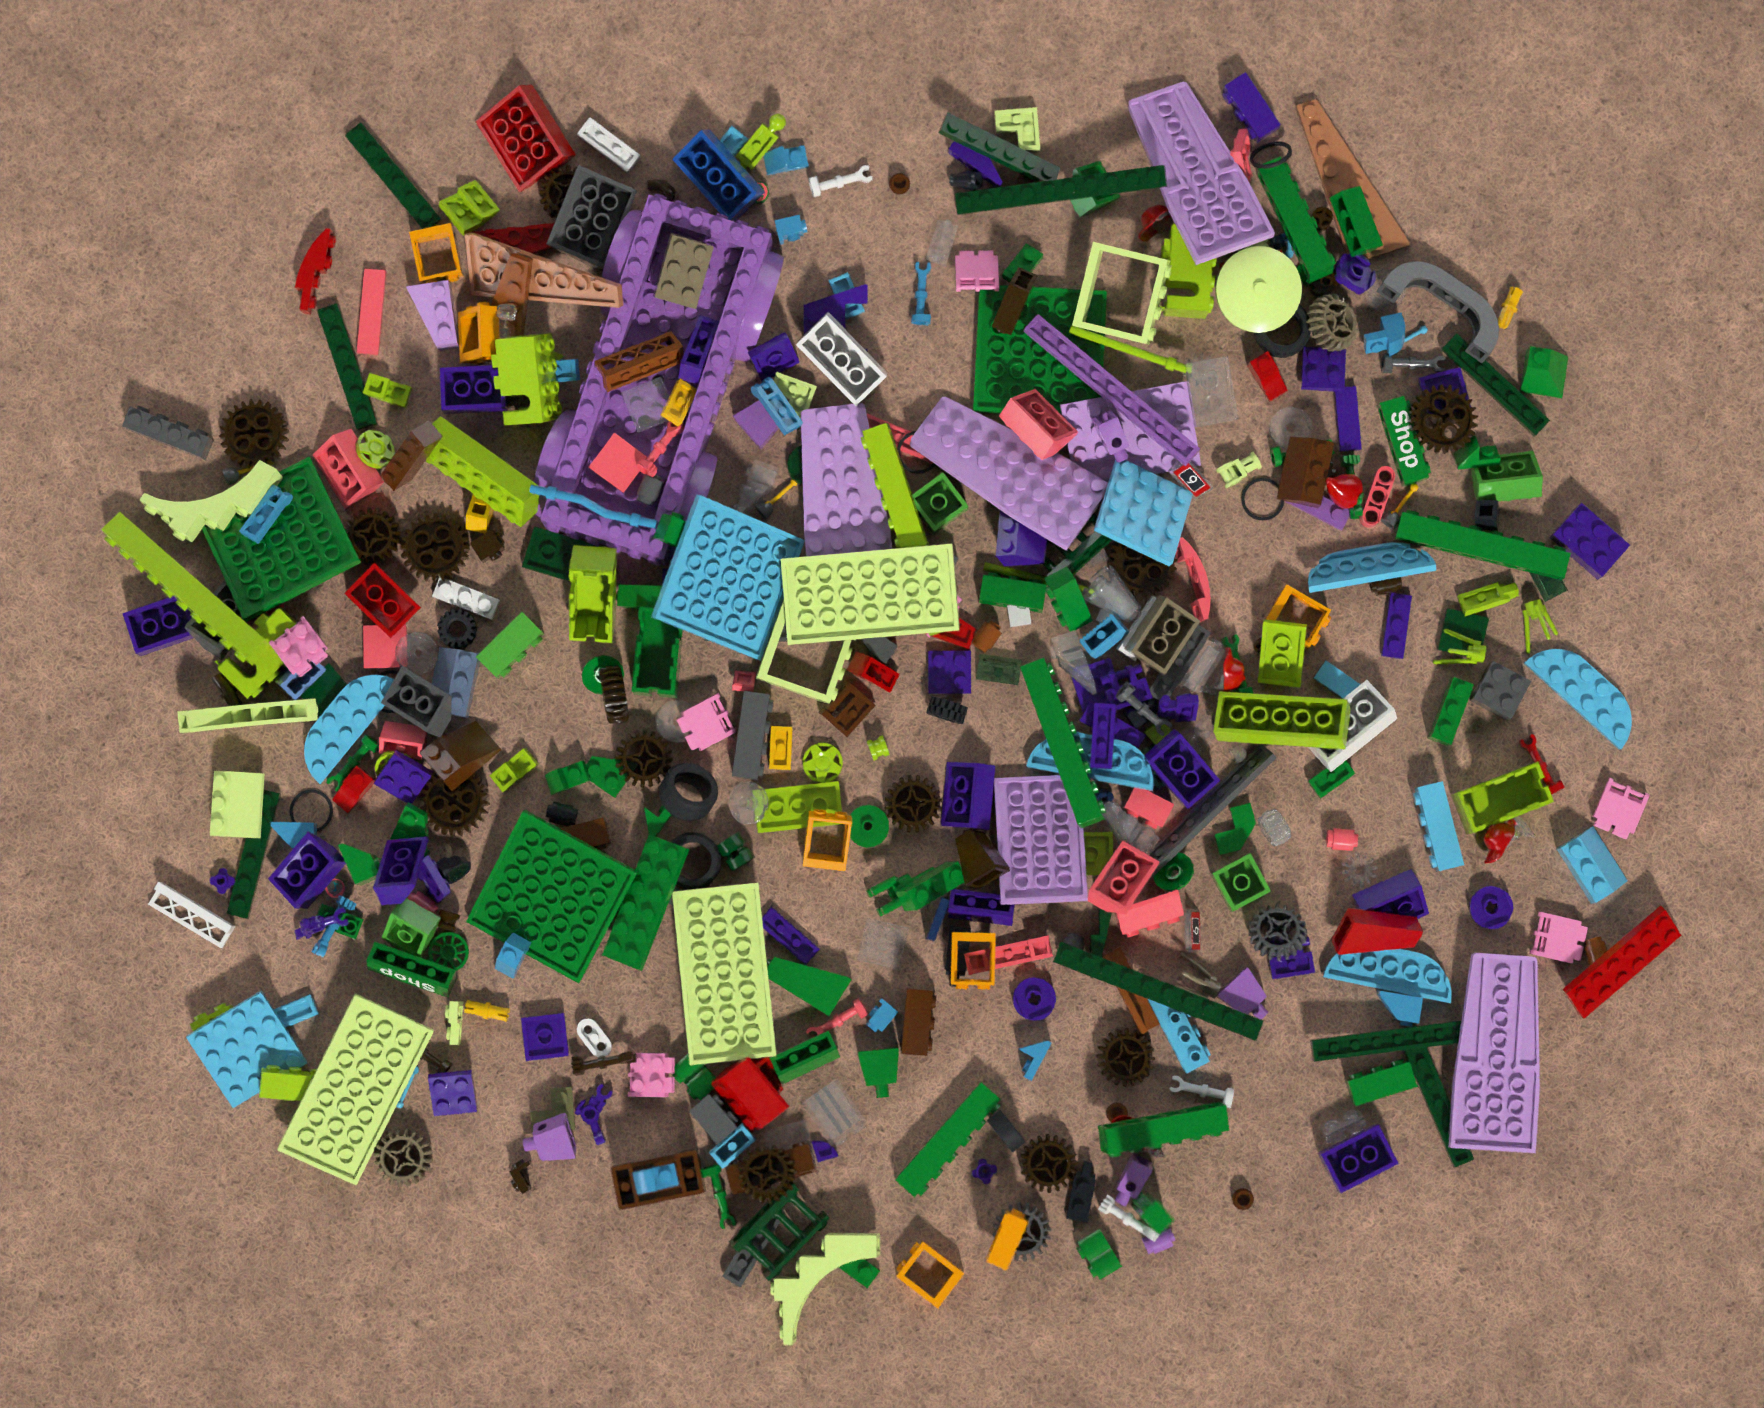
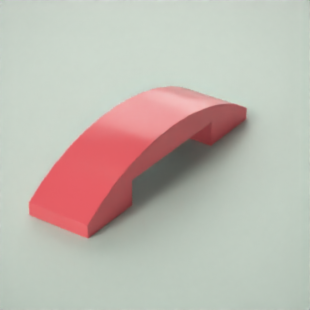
M1181 537L1175 557L1178 559L1177 563L1183 561L1186 563L1197 598L1190 605L1194 617L1199 619L1201 623L1208 619L1210 612L1209 582L1199 556L1193 547Z
M1049 936L996 947L995 969L1053 957ZM990 948L964 954L969 975L989 971Z

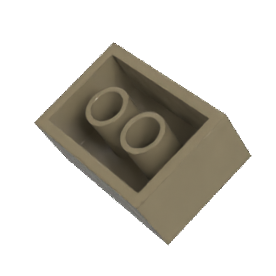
M671 233L653 296L696 309L714 246Z
M1159 595L1124 649L1155 671L1165 675L1200 623V620L1167 597Z

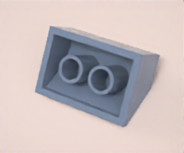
M439 647L432 684L452 696L451 715L469 718L480 661L476 658L479 653Z

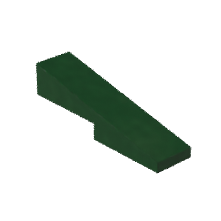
M1098 907L1099 935H1090V953L1102 957L1112 912H1106Z

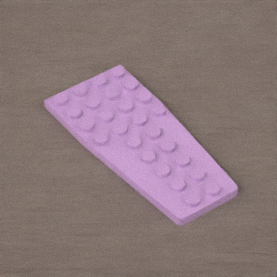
M1180 82L1129 101L1128 110L1150 165H1165L1168 187L1160 188L1168 211L1195 265L1274 237L1275 232L1248 179L1239 165L1234 162V158L1230 156L1229 149L1186 82Z
M942 397L910 441V446L995 507L1066 551L1103 500L1108 482L1059 453L1041 460L1026 443L1019 439V436L1013 430L947 397Z
M859 403L857 406L847 404L803 410L801 412V420L803 422L801 426L806 555L818 556L892 549L887 511L884 510L881 503L883 493L881 489L878 490L874 478L877 475L875 469L871 470L867 458L870 457L868 449H864L861 442V437H863L862 431L869 429L865 405Z
M1473 953L1470 959L1452 1082L1448 1147L1536 1153L1540 1092L1537 959L1532 956Z

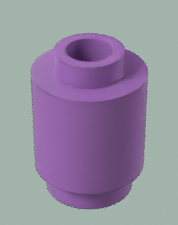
M1165 1229L1160 1233L1155 1242L1147 1236L1142 1238L1148 1254H1156L1173 1247L1172 1242L1176 1241L1171 1229Z

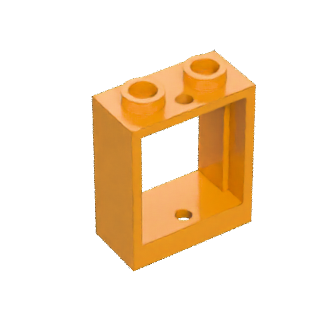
M451 223L409 232L421 284L445 280L455 282L459 280V277L464 276L454 228ZM449 237L456 270L426 276L419 243Z
M479 302L477 306H467L466 310L458 312L460 363L481 364L492 360L491 355L496 354L495 339H500L498 306H490L489 302Z
M1286 584L1266 620L1276 621L1289 596L1319 612L1321 616L1305 642V648L1308 649L1311 645L1315 646L1321 637L1318 632L1322 626L1326 628L1332 618L1329 616L1331 609Z
M823 809L809 811L802 859L803 866L846 871L852 816L841 811H837L835 814L826 813L827 811ZM813 821L845 824L841 856L810 853Z
M952 932L951 984L956 985L955 989H969V985H977V989L990 990V985H995L996 933ZM958 941L990 942L989 980L957 979Z
M1012 1209L1011 1212L1006 1210L986 1255V1262L1007 1271L1028 1223L1024 1213Z
M922 1240L920 1244L916 1242L909 1251L912 1255L907 1261L903 1259L895 1269L898 1271L896 1277L936 1308H939L964 1275V1272ZM923 1250L953 1272L934 1297L905 1276V1273Z

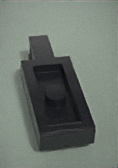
M950 926L945 964L946 975H951L952 932L971 933V928ZM958 941L957 979L960 976L965 977V971L967 972L964 954L969 953L970 941ZM950 978V986H951V987H956V985H952V984H951V978Z
M1083 1161L1082 1172L1077 1171L1076 1175H1074L1066 1219L1088 1223L1096 1182V1174H1091L1092 1162Z

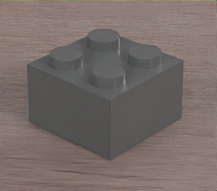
M1492 661L1488 664L1469 701L1508 721L1515 714L1531 681Z
M710 1093L689 1112L713 1141L718 1144L739 1126L736 1123L739 1119L731 1110L727 1112L723 1108L725 1103L718 1094L713 1096Z

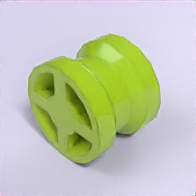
M883 735L879 736L877 740L873 741L870 739L867 741L873 761L878 760L880 756L886 757L890 755Z

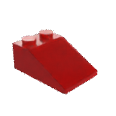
M373 563L344 593L390 638L421 608L376 563Z

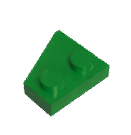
M592 756L586 764L591 782L616 798L627 783L624 780L628 776L626 773L620 776L619 772L623 770V767H615L621 760ZM626 761L628 767L634 772L638 765Z
M408 802L390 840L416 837L429 838L427 812ZM426 847L424 857L430 855L428 847Z

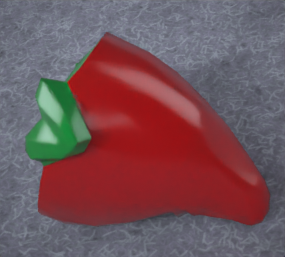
M1341 474L1337 477H1328L1326 479L1328 495L1337 506L1342 509H1349L1355 505L1362 504L1364 497L1361 480L1356 475Z

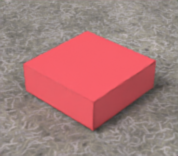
M735 670L732 690L754 692L756 672Z

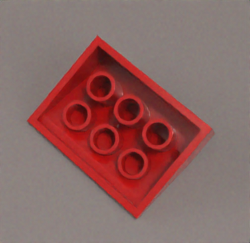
M532 84L519 85L475 121L519 192L542 180L545 175H550L552 169L554 171L558 170L559 166H564L576 156Z

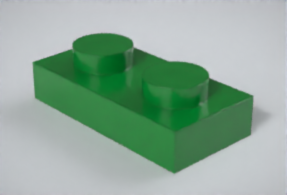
M1026 243L1004 270L1002 278L1010 283L1018 267L1032 273L1043 259L1044 254Z
M1344 761L1332 772L1325 768L1307 782L1321 799L1356 773L1348 762Z
M865 1259L852 1261L838 1267L867 1289L880 1272L879 1269Z

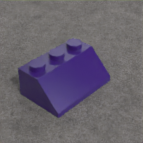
M1000 510L996 557L1004 566L1045 564L1047 539Z
M947 762L941 826L979 830L990 829L995 766L981 763Z
M307 832L268 880L295 909H308L346 863L335 847L313 833Z
M428 837L387 840L373 885L381 905L402 904L415 888L429 840Z
M1412 869L1352 894L1356 909L1417 917V919L1429 914L1422 885Z

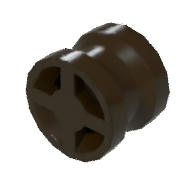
M1323 206L1316 208L1311 217L1315 218L1318 226L1316 230L1319 231L1326 230L1333 220L1331 210Z
M440 909V921L437 927L456 932V921L460 919L461 915Z

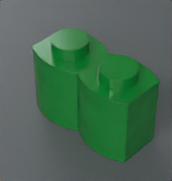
M689 1053L675 1065V1073L672 1074L680 1084L684 1082L687 1085L688 1089L686 1091L694 1100L698 1098L701 1101L714 1089L711 1082L716 1076L705 1064L690 1065Z
M1099 1228L1077 1241L1079 1246L1076 1247V1250L1082 1259L1085 1257L1088 1259L1090 1265L1087 1268L1093 1278L1098 1276L1099 1280L1122 1267Z

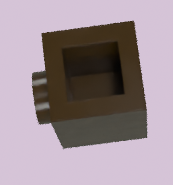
M489 530L470 543L482 563L490 559L491 561L498 559L503 555L501 552L505 550L502 546L505 541L499 532L495 534L492 530Z

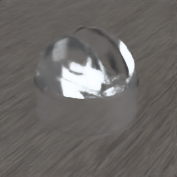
M1237 745L1229 749L1235 764L1242 762L1246 758L1247 752L1243 746Z

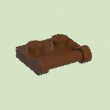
M847 680L843 684L844 687L837 694L835 701L832 700L825 708L822 707L819 711L826 720L846 737L855 730L876 706ZM851 692L855 697L836 718L833 717L831 713Z

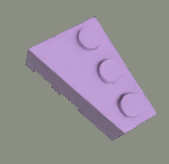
M446 280L406 286L436 347L439 350L458 348L459 336L450 282Z

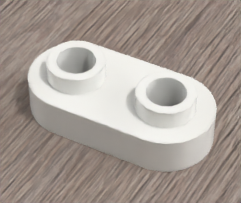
M583 1019L577 1026V1034L591 1053L596 1057L609 1055L612 1050V1043L597 1022L593 1019ZM587 1025L592 1027V1032L589 1034L584 1031ZM600 1042H603L605 1044V1049L603 1051H600L597 1048V1045Z

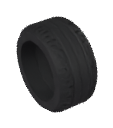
M1299 305L1293 315L1300 325L1299 338L1293 344L1278 345L1268 338L1266 332L1254 333L1259 347L1264 352L1268 351L1271 356L1278 358L1290 357L1300 352L1311 335V331L1308 330L1310 324L1306 322L1310 319L1306 314V310Z
M680 763L673 766L667 772L659 787V798L663 807L676 818L686 821H695L705 817L712 809L718 797V786L712 774L694 763ZM684 782L692 785L699 791L703 801L695 802L684 798L677 791L675 783Z
M688 832L677 836L671 843L679 846L691 842L703 845L710 853L711 865L708 872L698 879H687L679 875L676 884L686 889H699L709 885L717 877L721 868V854L717 845L709 837L697 832Z

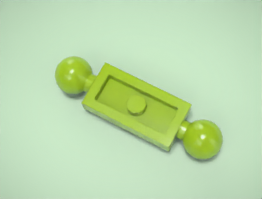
M782 114L772 115L769 120V126L763 123L736 155L741 160L739 163L745 170L747 166L752 170L780 137L775 131L782 130L786 125V119Z

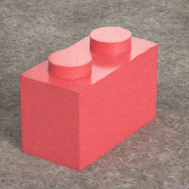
M385 721L379 737V754L397 750L403 754L406 753L411 759L422 760L420 752L426 748L427 732L415 725Z
M1133 788L1123 808L1127 810L1125 814L1134 819H1137L1139 816L1146 820L1144 824L1156 829L1157 826L1163 827L1174 804L1148 790Z

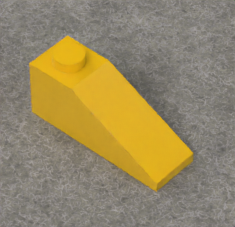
M474 494L466 513V529L485 534L488 531L494 510L482 499L476 498Z

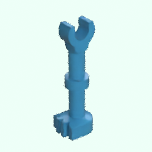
M916 262L915 271L918 274V287L915 292V298L917 303L916 314L911 316V323L928 326L931 321V314H924L925 299L928 297L926 280L927 275L931 271V264L928 262L927 269L921 270L919 262Z
M341 895L336 900L338 904L336 910L340 908L354 910L357 905ZM328 925L321 939L313 947L312 953L324 957L329 941L334 931L338 930L340 925Z

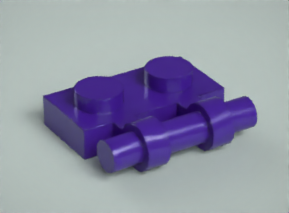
M1140 664L1135 666L1128 665L1123 670L1117 672L1110 671L1106 673L1107 675L1099 677L1101 685L1110 683L1112 689L1106 690L1104 693L1108 704L1117 705L1116 710L1131 706L1126 700L1120 702L1115 697L1123 686H1119L1118 680L1126 677L1129 679L1130 684L1135 687L1132 695L1140 702L1153 698L1146 677L1137 680L1136 674L1142 672Z
M1185 693L1176 696V700H1171L1168 695L1162 696L1159 700L1158 717L1174 719V723L1196 721L1199 705L1198 695Z
M428 855L423 858L418 878L424 882L428 889L429 897H433L437 904L444 900L451 891L448 881L442 878L439 873L437 863L431 860Z
M1306 937V943L1302 944L1303 946L1310 945L1309 937ZM1303 949L1301 951L1297 950V955H1289L1288 960L1284 956H1281L1279 962L1276 959L1277 957L1269 960L1272 980L1315 973L1312 951L1303 953Z

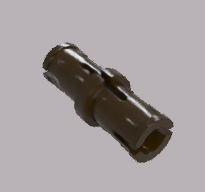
M222 673L211 678L221 693L220 697L229 706L243 704L236 693V688L232 687Z

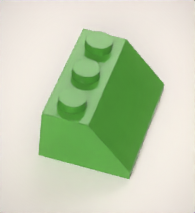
M1534 451L1500 454V465L1471 468L1473 488L1477 500L1499 502L1542 497L1543 475Z
M521 612L476 658L498 679L501 676L505 678L512 671L511 666L516 661L520 663L528 655L526 651L531 646L535 648L542 642L544 633Z

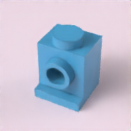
M800 215L775 220L780 245H783L786 239L789 242L799 240L800 236L808 232L805 220L801 221Z
M882 998L879 1001L882 1004L880 1008L876 1005L868 1014L871 1018L866 1025L874 1032H877L878 1029L882 1032L898 1013L897 1010Z

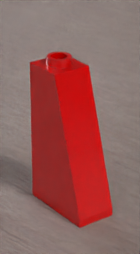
M1348 908L1331 941L1336 953L1339 955L1413 948L1422 937L1423 930L1417 917Z

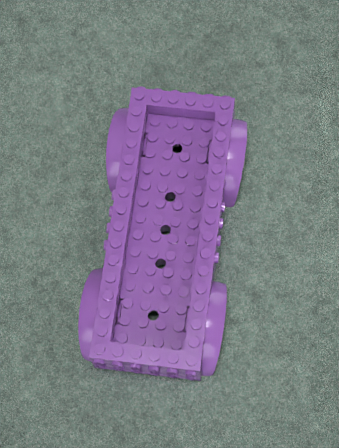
M660 194L648 195L643 211L632 210L624 217L612 240L602 278L622 285L623 306L620 308L600 306L602 314L607 317V321L603 320L599 333H602L600 342H595L593 348L595 357L593 362L589 361L586 373L589 375L587 381H583L579 394H582L578 408L577 410L564 411L551 428L539 458L534 483L546 488L552 486L560 491L583 495L607 510L630 515L632 513L641 514V517L657 520V527L662 514L671 515L672 512L684 516L683 520L687 521L696 494L707 498L718 457L706 452V448L735 360L744 362L750 360L748 352L753 350L757 344L781 273L784 257L772 252V235L768 233V229L757 226L756 229L749 227L748 223L742 220L733 222L728 220V217L723 214H708V211L704 208L695 207L693 209L687 207L686 203L675 200V202L668 201L667 197ZM671 233L714 246L696 309L653 296ZM699 315L720 321L699 385L687 382L695 387L697 391L682 422L685 426L684 431L672 438L666 446L664 454H660L653 463L657 467L656 475L660 476V481L664 483L659 497L652 506L643 504L636 500L638 496L636 493L645 475L641 471L623 494L589 469V466L614 433L647 457L654 449L653 445L661 440L668 428L669 420L662 417L661 413L676 381L679 380L680 364L607 392L603 387V376L595 367L594 361L670 331L673 332L683 345L685 353ZM667 341L661 343V345L668 346ZM647 348L645 350H642V352L651 353L653 352V349ZM627 356V357H624V358H623V360H626V361H630V360H633V359H634V357H631V356ZM606 364L603 367L607 370L614 367L615 365ZM656 379L664 380L663 385L660 387L654 386L653 383ZM643 419L651 420L648 427H641L640 422ZM539 496L538 510L535 515L541 518L540 520L544 527L551 532H562L567 534L566 536L577 540L581 538L595 546L603 545L609 548H617V553L621 551L635 559L640 560V558H643L657 566L661 564L668 566L669 560L672 561L676 548L653 538L656 532L654 528L640 525L639 527L630 526V523L604 518L579 503L561 499L551 500L546 499V496Z

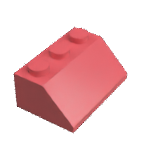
M1036 389L1010 398L999 415L1005 425L1011 428L1019 436V439L1026 443L1041 460L1055 455L1078 434V431Z
M352 429L332 435L312 455L344 509L372 494L384 483L377 469L369 467L358 457L356 452V441L358 438Z
M1122 841L1089 889L1088 902L1106 912L1126 914L1160 864V861Z
M1175 890L1132 904L1126 914L1114 912L1120 934H1126L1127 938L1138 935V930L1142 928H1147V931L1159 928V923L1167 921L1168 925L1180 921L1179 916H1183L1184 913L1179 892Z

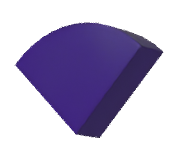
M812 1141L817 1162L838 1157L837 1151L829 1143Z

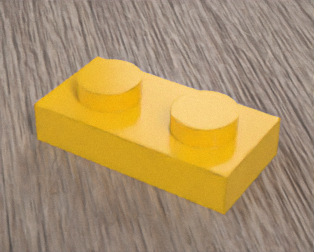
M681 378L677 380L662 410L661 416L676 426H680L691 406L697 389Z
M771 726L769 769L791 770L793 727Z

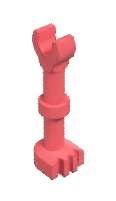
M668 421V428L664 436L653 445L654 449L646 460L640 459L636 464L639 471L652 478L656 475L657 467L653 463L660 454H664L666 446L672 438L684 431L685 426L683 423L680 426H676Z
M857 998L853 1001L852 1007L841 1014L836 1013L831 1020L817 1028H808L806 1033L815 1031L818 1036L837 1025L839 1027L842 1026L844 1021L857 1013L861 1019L869 1013L860 998Z

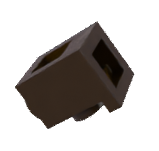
M1333 268L1332 274L1310 283L1309 287L1312 288L1310 291L1317 298L1325 294L1329 295L1338 286L1339 283L1335 279L1336 270ZM1326 278L1330 282L1329 285H1324L1322 279Z

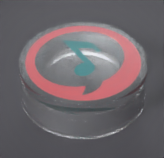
M334 878L324 890L329 898L337 899L339 895L344 896L346 894L347 885L342 879Z

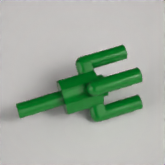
M934 867L925 870L913 878L908 873L899 878L892 876L866 890L870 898L887 890L892 899L891 902L876 909L878 915L881 917L901 907V902L895 891L933 870Z

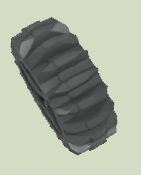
M1278 904L1275 905V909H1272L1270 905L1267 906V911L1260 909L1259 915L1255 914L1253 916L1254 921H1251L1249 925L1251 928L1248 932V935L1251 937L1250 943L1255 944V951L1261 950L1260 955L1262 957L1268 954L1269 960L1273 956L1277 957L1278 962L1281 960V956L1288 960L1289 954L1296 956L1297 950L1301 951L1303 949L1302 944L1306 943L1307 929L1304 928L1306 927V922L1301 921V914L1295 915L1294 908L1288 911L1287 905H1284L1283 909H1280ZM1266 924L1268 932H1266V936L1262 937L1260 930ZM1293 928L1296 934L1294 938L1290 941L1288 939V933L1290 932V929Z
M1017 1202L1016 1210L1027 1215L1028 1223L1025 1231L1029 1235L1025 1237L1022 1235L1019 1244L1023 1240H1029L1035 1244L1028 1249H1016L1014 1253L1015 1261H1018L1019 1255H1022L1023 1261L1026 1262L1027 1254H1030L1031 1258L1035 1259L1034 1251H1037L1040 1255L1043 1253L1039 1248L1040 1245L1044 1248L1048 1247V1244L1043 1242V1239H1051V1236L1045 1234V1232L1051 1231V1227H1044V1224L1049 1222L1048 1218L1041 1220L1040 1218L1044 1215V1212L1041 1211L1035 1214L1038 1207L1034 1206L1030 1211L1029 1203L1025 1204V1209H1021V1203ZM1011 1204L1008 1205L1010 1211L1014 1209ZM1004 1209L1001 1210L1003 1215H1005L1006 1210ZM1000 1216L996 1217V1220H998L999 1222H1001L1003 1219ZM1033 1218L1039 1224V1238L1029 1230ZM993 1224V1228L998 1229L1000 1226L998 1224Z

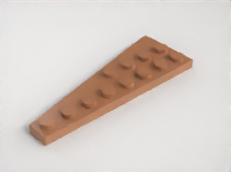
M1317 99L1296 105V110L1345 253L1350 254L1329 198L1342 190L1361 186L1383 246L1362 255L1369 260L1409 247L1408 239Z
M469 232L465 234L471 296L494 297L509 256L515 253L533 259L528 300L615 308L623 306L622 285L475 233Z

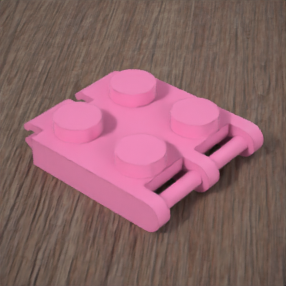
M959 251V256H955L956 292H960L961 289H975V292H980V289L999 291L998 255H993V251H978V255H974V251Z
M304 616L292 628L285 629V633L276 640L269 642L293 675L297 673L300 677L312 669V666L309 664L311 661L317 665L328 657L325 652L328 649Z
M719 693L680 712L682 717L676 719L683 733L687 731L691 733L685 736L691 750L698 748L699 751H702L737 732L736 727H733L728 717V711L724 709L719 699L721 697ZM714 700L716 701V703H717V705H718V707H719L721 713H719V711H718V709H717V707H716V705H715V703H714ZM723 717H724V719H725V721H726V723H727V725H728V727H729L730 730H727V728H726V726H725V724H724V722H723V719H722Z
M1609 777L1592 816L1596 818L1594 826L1608 832L1612 825L1614 826L1612 834L1627 839L1629 833L1634 834L1649 794L1637 792L1631 789L1632 787L1629 785L1625 787L1614 782V779ZM1611 786H1615L1619 789L1624 790V792L1611 788ZM1629 793L1642 798V800L1630 796Z
M1539 912V923L1537 931H1534L1536 937L1530 954L1573 964V960L1581 961L1584 946L1577 945V941L1585 942L1588 927L1581 926L1582 921Z
M636 1053L637 1062L630 1064V1072L628 1073V1077H630L628 1097H668V1093H674L675 1077H669V1073H675V1058H669V1053Z

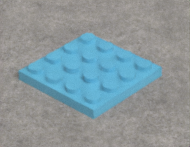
M1115 460L1094 531L1170 566L1174 561L1193 494L1191 491L1127 460L1119 463Z
M262 991L257 992L186 1035L187 1040L232 1108L259 1093L262 1067L267 1068V1065L280 1066V1069L288 1070L289 1067L300 1068L308 1062Z

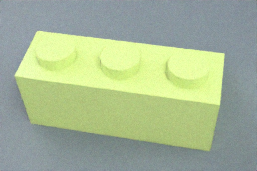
M214 771L210 836L261 838L265 774Z

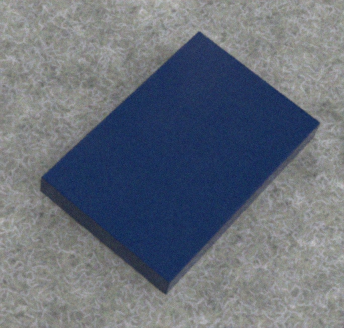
M941 898L927 935V940L932 942L936 940L950 902L948 899Z

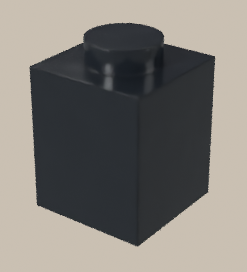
M1476 500L1475 525L1481 527L1482 530L1498 531L1500 516L1498 501Z

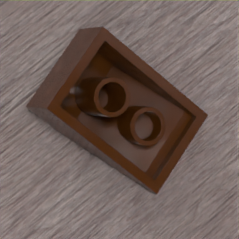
M474 721L441 738L435 739L420 754L447 787L453 791L498 754L501 748L479 723Z

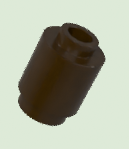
M1401 577L1374 581L1369 582L1371 592H1375L1376 596L1402 589Z

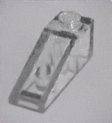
M1076 630L1052 637V646L1049 647L1052 659H1057L1059 666L1092 695L1097 694L1095 682Z

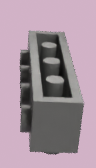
M137 406V408L129 407L122 427L206 461L214 442L208 437L209 433L200 429H196V432L189 430V425L177 421L176 424L168 421L169 417L159 413L153 416L148 414L150 410L141 406Z
M744 691L732 777L758 781L759 776H763L765 764L761 763L762 755H766L768 742H764L765 734H769L771 721H767L768 712L772 713L774 700H770V694Z

